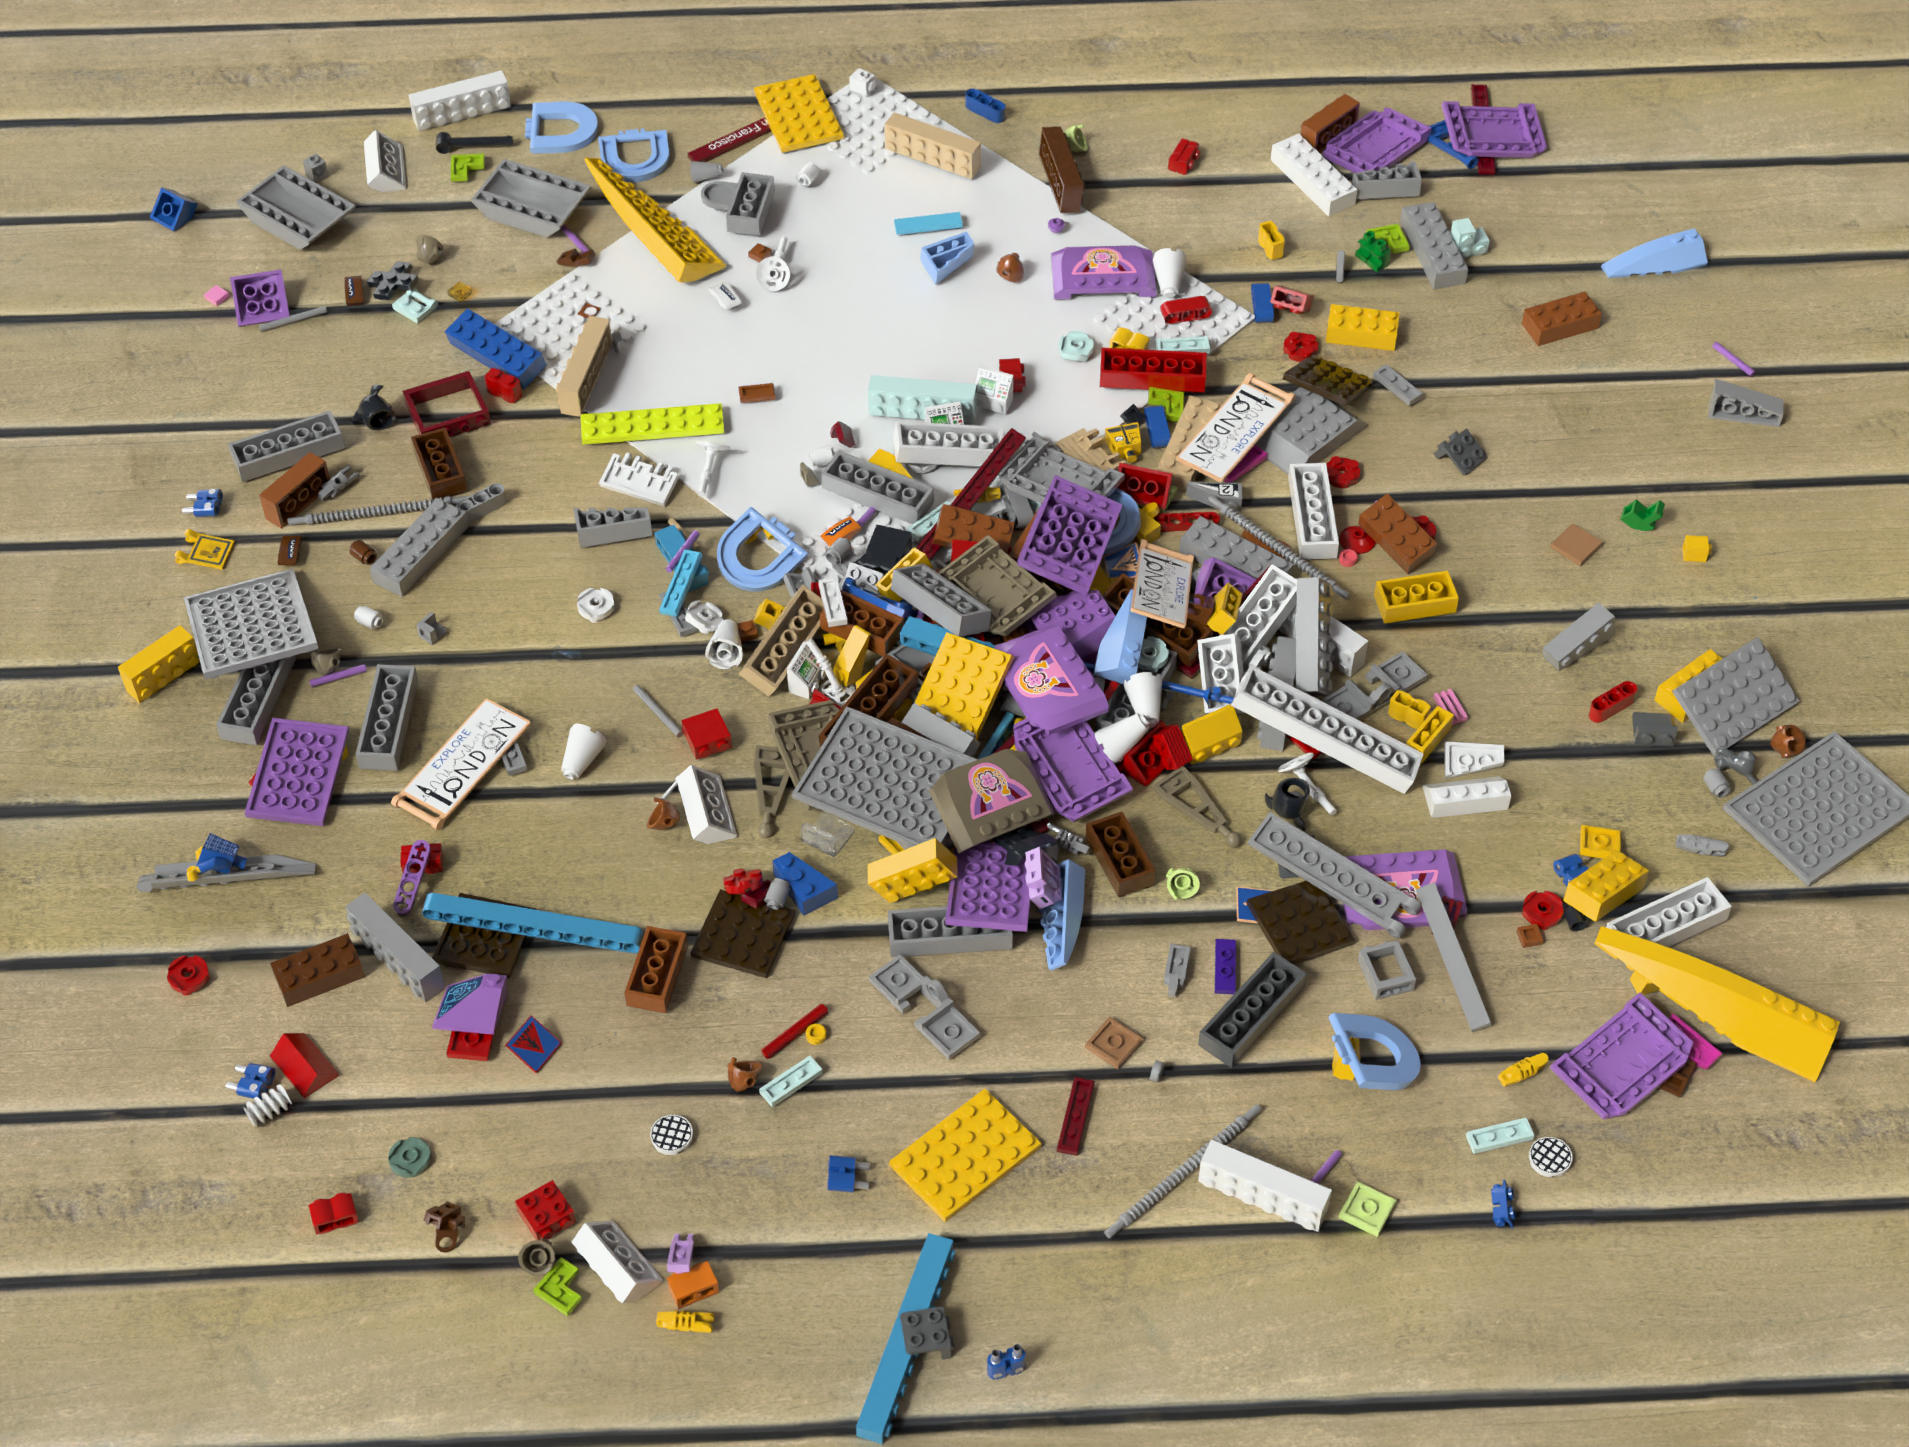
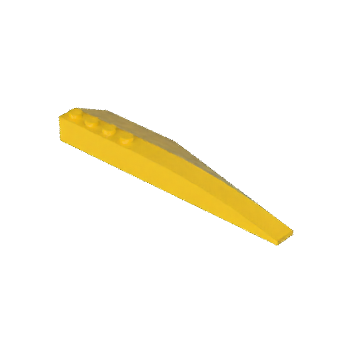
M585 157L588 168L613 208L678 282H693L726 267L725 263L689 226H682L681 220L669 216L670 212L659 207L660 204L642 190H635L634 184L625 182L621 174L612 172L613 168L600 158Z
M1603 926L1600 927L1595 945L1616 960H1622L1627 968L1640 973L1649 984L1651 982L1660 988V992L1687 1011L1691 1010L1694 1012L1699 1020L1711 1024L1716 1028L1715 1031L1717 1033L1726 1035L1732 1040L1731 1043L1741 1049L1816 1082L1835 1039L1839 1021L1693 956Z

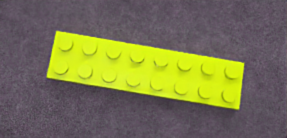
M722 403L581 414L582 445L724 433Z

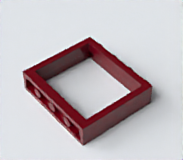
M470 371L402 391L405 405L418 434L446 427L448 435L451 437L491 424L489 411ZM471 389L480 411L424 427L415 405Z

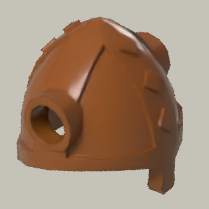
M1014 252L1001 257L997 263V273L1007 281L1019 282L1023 279L1024 269L1019 259V254Z
M1791 724L1776 727L1777 731L1773 735L1770 745L1781 754L1782 758L1798 755L1804 750L1805 737L1798 727Z
M654 797V802H658L648 819L647 828L663 830L676 825L680 820V812L676 809V806L668 800Z
M732 1057L731 1062L727 1065L728 1080L731 1087L737 1092L753 1087L762 1070V1064L756 1061H737V1058Z

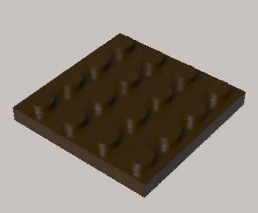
M1310 355L1283 375V380L1344 406L1371 388L1373 380L1368 379V376L1356 374L1349 368L1337 366V363L1323 360L1319 355Z
M1308 881L1247 899L1246 905L1274 952L1292 964L1351 946L1355 942L1353 935L1327 893Z
M720 889L690 952L691 957L767 978L795 917V910L786 907L775 910L769 908L767 903L754 908L741 901V895L730 894Z
M459 893L458 896L536 910L535 908ZM447 922L432 959L439 964L481 973L507 975V978L510 979L527 936Z

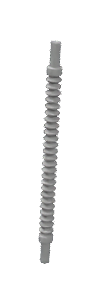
M1213 495L1208 497V501L1220 509L1223 515H1227L1232 521L1235 520L1236 524L1239 523L1240 527L1243 526V529H1247V532H1250L1259 541L1262 540L1263 543H1266L1267 546H1270L1279 555L1282 554L1283 558L1286 557L1287 561L1290 560L1291 563H1294V566L1302 569V572H1306L1307 575L1310 574L1311 578L1319 577L1330 583L1333 591L1346 601L1350 598L1351 594L1338 586L1335 580H1330V577H1326V574H1322V571H1318V568L1314 569V565L1310 566V562L1306 563V559L1302 560L1301 556L1298 557V554H1294V551H1290V548H1286V545L1282 546V542L1278 543V539H1275L1273 536L1271 537L1270 534H1267L1266 531H1263L1254 522L1251 523V520H1247V517H1243V514H1239V511L1235 512V509L1229 504H1224Z
M445 496L444 499L440 497V500L455 505L468 496L453 498ZM430 498L429 501L424 499L423 502L421 500L419 502L414 500V503L409 501V503L403 502L401 504L399 502L398 505L393 503V505L388 504V506H385L383 504L382 507L380 505L377 507L372 506V508L367 506V509L362 507V509L357 508V510H354L352 508L351 511L349 509H346V511L342 509L341 512L336 510L335 513L333 511L331 513L326 511L325 514L320 512L319 515L317 513L315 515L310 513L302 517L288 518V525L304 523L312 525L314 522L318 524L319 521L324 523V521L329 522V520L334 522L335 519L337 521L340 519L345 520V518L350 520L351 517L353 519L355 517L360 518V516L365 518L366 515L368 517L374 515L375 517L376 514L381 516L382 513L384 515L386 513L391 515L392 512L396 514L398 511L400 513L405 511L406 513L407 510L412 512L413 509L415 511L418 509L422 511L423 508L427 509L437 498L434 500Z
M1256 1104L1244 1115L1236 1117L1234 1122L1226 1126V1129H1222V1133L1219 1132L1217 1136L1213 1137V1141L1226 1144L1228 1140L1232 1139V1136H1236V1132L1239 1133L1240 1129H1244L1248 1125L1247 1122L1261 1111L1260 1106ZM1206 1143L1205 1147L1197 1150L1196 1154H1192V1158L1189 1157L1187 1161L1183 1162V1165H1179V1169L1176 1168L1175 1173L1171 1172L1170 1176H1166V1180L1163 1179L1162 1184L1158 1183L1157 1187H1153V1191L1150 1190L1148 1194L1144 1195V1198H1140V1202H1135L1131 1209H1127L1126 1212L1122 1213L1119 1216V1220L1104 1232L1105 1235L1111 1238L1124 1226L1128 1227L1132 1220L1137 1219L1136 1216L1139 1217L1141 1212H1145V1208L1149 1209L1150 1205H1154V1201L1157 1202L1159 1198L1163 1197V1194H1167V1190L1170 1191L1172 1187L1176 1186V1183H1180V1179L1183 1180L1185 1176L1189 1175V1172H1193V1168L1196 1169L1198 1165H1201V1159L1209 1143Z

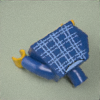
M209 833L204 846H201L195 852L198 867L190 866L187 869L188 881L197 880L199 872L205 873L209 870H215L227 874L232 866L244 869L248 858L237 855L239 849L237 844Z

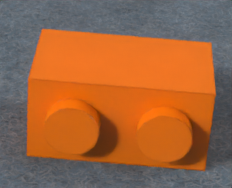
M708 1261L694 1264L690 1268V1272L673 1273L670 1277H667L668 1288L678 1310L719 1293L718 1282Z

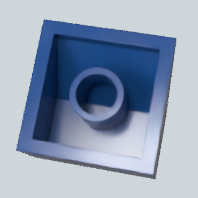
M161 187L150 218L172 231H177L192 219L198 203L175 190Z

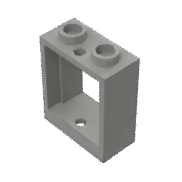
M1398 940L1387 941L1373 947L1367 946L1359 951L1358 963L1375 1000L1414 991L1416 978ZM1394 955L1403 976L1379 981L1370 961Z

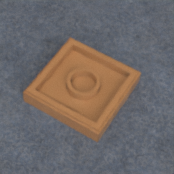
M1572 523L1551 543L1550 548L1581 566L1602 546V541Z
M1109 1017L1086 1042L1085 1048L1119 1070L1141 1045L1143 1038Z

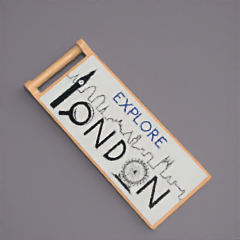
M1248 373L1242 384L1179 453L1176 460L1218 482H1223L1284 410L1294 402L1296 395L1291 392L1287 393L1256 378L1254 374ZM1250 384H1254V385H1256V386H1259V387H1261V388H1263V389H1265V390H1267V391H1269V392H1271V393H1273V394H1275V395H1277V396H1279V397L1285 399V401H1282V400H1280V399H1278V398H1276V397H1274V396H1272V395H1270V394H1268V393H1266V392H1264V391H1262V390H1260V389H1258V388H1256V387H1254V386H1252V385H1250Z
M1141 539L1131 612L1185 628L1194 555H1185Z
M485 699L410 783L392 798L391 804L397 808H403L432 824L433 828L440 830L451 813L531 725L530 721L489 699ZM408 797L440 816L435 818L404 801V799Z

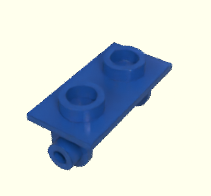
M1503 1180V1186L1496 1184L1491 1189L1493 1206L1500 1204L1498 1207H1493V1221L1498 1227L1509 1223L1511 1228H1514L1513 1219H1516L1515 1208L1512 1206V1200L1515 1199L1514 1191Z

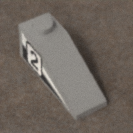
M1187 482L1186 497L1217 508L1208 501V497L1213 495L1224 504H1229L1235 511H1241L1242 483Z

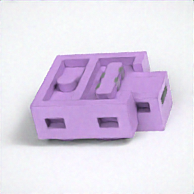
M1040 847L1026 852V884L1029 887L1030 900L1040 909L1061 900L1060 867Z

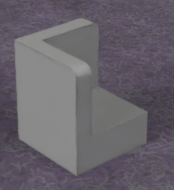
M430 612L416 624L419 637L431 645L435 644L447 633V629L437 623L435 613Z

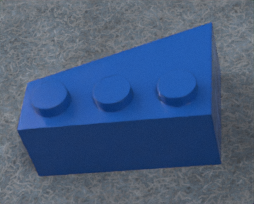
M788 852L772 860L774 876L790 884L788 895L803 916L838 899L837 884L792 853Z

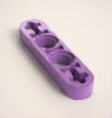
M418 840L411 848L393 903L394 910L401 916L410 914L413 909L431 854V847L427 841ZM422 845L426 849V852L422 851L420 856L423 862L419 859H413L414 856L418 858L419 852L417 848H421ZM415 863L421 865V870L418 873L410 872L411 865ZM406 883H414L415 888L412 892L404 891ZM401 894L407 897H411V899L406 898L405 903L408 907L403 908L402 911L398 906L399 904H403L404 897L401 896Z

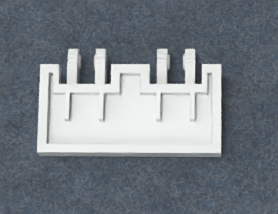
M627 452L621 463V456L613 453L599 482L600 487L665 507L679 478L678 473L673 472L674 467L668 466L664 475L661 476L664 468L663 463L659 462L653 472V466L641 462V456L637 455L632 465L629 466L632 458L631 453Z

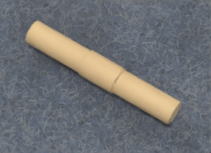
M674 518L668 520L670 526L674 524L678 530L682 531L686 541L690 536ZM694 542L692 549L697 552L700 546Z

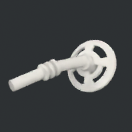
M781 237L774 257L763 259L757 266V281L766 290H780L789 281L790 270L783 260L788 241L787 237ZM763 265H765L766 267L764 268L763 276L761 277V268ZM785 270L786 276L784 281L782 282L781 280L783 278V271ZM767 280L776 282L777 286H769L765 282Z
M695 441V444L705 449L707 454L705 468L700 477L701 483L698 491L700 497L705 496L707 485L711 481L714 456L717 455V452L730 450L729 446Z
M811 638L806 643L817 658L816 662L820 663L821 670L825 671L829 679L820 686L818 691L842 708L848 699L842 702L840 699L846 693L850 695V698L856 691L855 687L851 684L849 685L850 688L839 683L831 668V662H829V659H826L827 656L822 654ZM831 683L828 689H824L828 684Z
M1313 753L1299 756L1278 768L1279 772L1294 771L1300 779L1308 783L1310 796L1316 802H1319L1330 815L1336 813L1337 810L1325 798L1322 790L1316 787L1304 772V766L1313 758Z

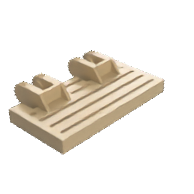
M1083 428L1055 442V446L1062 450L1061 453L1106 472L1108 468L1118 471L1119 463L1127 464L1125 460H1121L1112 465L1120 459L1121 455L1118 452L1110 456L1106 454L1100 447L1106 442L1104 436L1092 440L1099 434L1097 428L1088 432Z

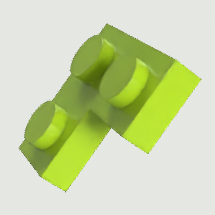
M484 153L451 155V182L468 181V170L484 169Z
M1399 224L1366 230V232L1369 230L1374 232L1377 240L1383 239L1387 242L1393 254L1409 251V244Z
M1149 387L1148 404L1162 405L1165 407L1166 420L1178 422L1183 412L1184 392Z
M561 1257L533 1289L534 1294L568 1317L582 1301L580 1295L567 1287L579 1273L578 1268Z

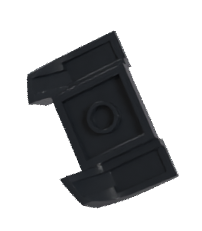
M1027 826L991 839L1007 851L1004 863L1006 865H1020L1026 859V852L1037 847L1043 850L1058 844V841L1048 833L1038 835V833Z

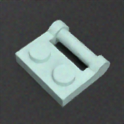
M413 288L412 291L407 290V293L395 301L392 306L394 310L418 324L438 307V301L427 298L417 292V289ZM416 298L427 306L424 307L412 299Z

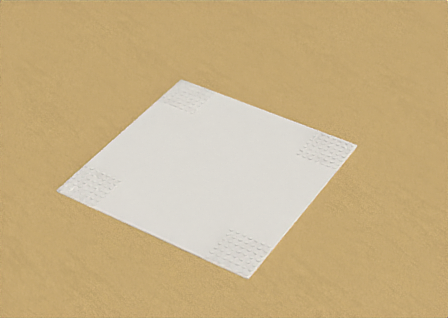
M875 78L876 86L874 90L867 96L850 90L849 83L827 98L844 134V139L781 153L774 135H772L725 167L723 174L707 179L664 208L670 212L669 216L681 220L682 226H689L725 263L726 267L693 282H678L633 231H630L596 254L590 264L577 267L494 323L499 328L542 353L547 366L537 376L556 389L557 383L561 381L562 372L566 370L567 361L572 356L573 347L577 345L578 336L582 334L583 325L588 320V318L577 313L585 303L600 307L601 310L598 313L594 307H587L583 313L588 315H595L597 313L595 317L609 319L611 333L619 331L622 341L618 342L619 354H615L614 344H612L584 410L591 414L722 403L723 434L627 442L655 463H663V469L667 470L668 466H673V472L679 475L678 480L697 494L707 454L705 449L695 444V441L729 446L730 450L717 452V455L714 456L711 481L707 485L703 498L734 521L739 519L750 507H753L769 521L772 517H775L777 522L780 521L790 529L787 535L793 531L796 536L792 540L809 553L808 557L798 568L804 571L805 567H810L817 582L818 580L837 577L840 590H842L845 579L832 568V563L826 559L825 553L829 546L820 535L847 517L851 516L857 522L870 507L822 489L821 473L828 464L818 467L817 465L812 466L809 452H812L813 449L829 445L830 448H834L836 454L840 450L865 461H868L879 448L895 455L893 435L896 421L925 423V420L869 415L868 387L871 375L975 384L980 366L999 371V359L1020 358V362L1024 363V374L1022 376L1026 378V387H1023V392L1013 393V401L1006 414L976 406L974 424L964 423V425L1002 427L1003 437L1013 428L1024 435L1026 440H1030L1033 437L1032 433L1035 431L1053 445H1055V442L1083 428L1087 432L1097 428L1099 434L1092 439L1094 440L1100 436L1105 437V428L1120 426L1126 423L1120 415L1131 405L1135 404L1140 411L1148 405L1149 390L1099 387L1102 347L1109 348L1110 339L1118 327L1127 328L1133 333H1141L1149 337L1150 342L1147 350H1157L1156 339L1208 336L1210 353H1207V358L1255 320V316L1185 271L1179 292L1172 298L1162 295L1154 268L1156 297H1139V292L1071 294V299H1054L1051 253L1066 247L1135 245L1145 249L1148 248L1081 206L1080 212L1060 213L1051 187L982 144L981 168L972 179L885 149V122L894 112L972 140L974 139ZM815 163L819 168L818 176L809 186L799 184L796 178L799 171L805 164ZM742 172L774 176L775 193L760 236L727 232L726 215L728 210L716 211L714 208L706 206L701 198L702 188L714 181L738 183ZM960 212L962 228L896 235L894 219ZM1060 218L1065 222V227L1060 233H1053L1048 227L1049 220ZM967 231L974 242L973 257L935 285L920 261L921 248ZM784 236L788 238L783 260L789 267L790 278L782 289L769 291L758 283L756 269L759 262L749 258L748 252L757 243H760L772 249L770 257H774L781 237ZM1013 252L1019 254V259L1024 269V276L1021 281L1010 282L997 273V263L1001 257ZM765 265L761 268V277L763 276ZM785 270L783 271V278L781 280L782 282L784 281L786 276ZM768 280L765 282L769 286H777L776 282ZM725 282L737 294L742 304L726 310L719 305L718 299L711 295L709 288ZM1196 296H1206L1212 308V314L1208 318L1167 324L1160 310V306L1166 301ZM1071 331L1084 332L1088 334V338L1093 340V352L1087 361L1063 359L1059 351L1060 338L1063 335L1065 337ZM773 383L775 400L740 403L738 386ZM840 421L851 427L856 445L849 448L841 444L838 438H831L830 430L836 422ZM1024 443L1021 445V447L1018 449V451L1014 454V456L1025 446ZM801 462L813 470L819 480V484L810 487L806 486L800 475ZM901 463L914 480L934 487V503L925 515L946 501L952 503L956 498L953 491L963 489L981 467L938 464L930 472L916 473L909 470L905 463ZM999 475L990 487H1000V484H1003L999 479ZM1000 497V499L992 500V502L975 504L970 511L990 515L1006 509ZM877 510L861 527L862 530L849 540L852 552L860 558L866 553L876 524L905 531L912 524ZM763 530L758 533L757 538L777 553L781 554L787 548L775 537L772 540H768ZM912 537L913 549L916 548L920 543ZM941 547L930 561L933 568L936 567L937 560L944 561L951 555L952 548Z

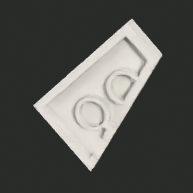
M1445 742V779L1500 767L1504 764V745Z

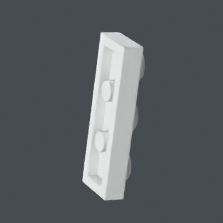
M837 577L818 580L828 627L846 625L847 617Z

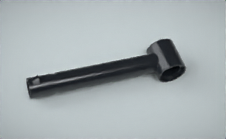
M440 132L436 136V150L441 154L448 153L450 148L513 146V136L509 135L451 138L449 133Z
M1657 899L1621 904L1599 920L1621 917ZM1568 906L1563 911L1569 929L1573 932L1584 929L1587 926V922L1593 921L1572 906Z

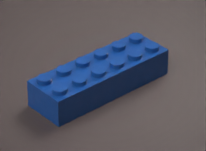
M468 308L444 331L451 345L490 369L496 368L503 371L506 375L517 377L520 380L522 389H525L547 366L542 353Z

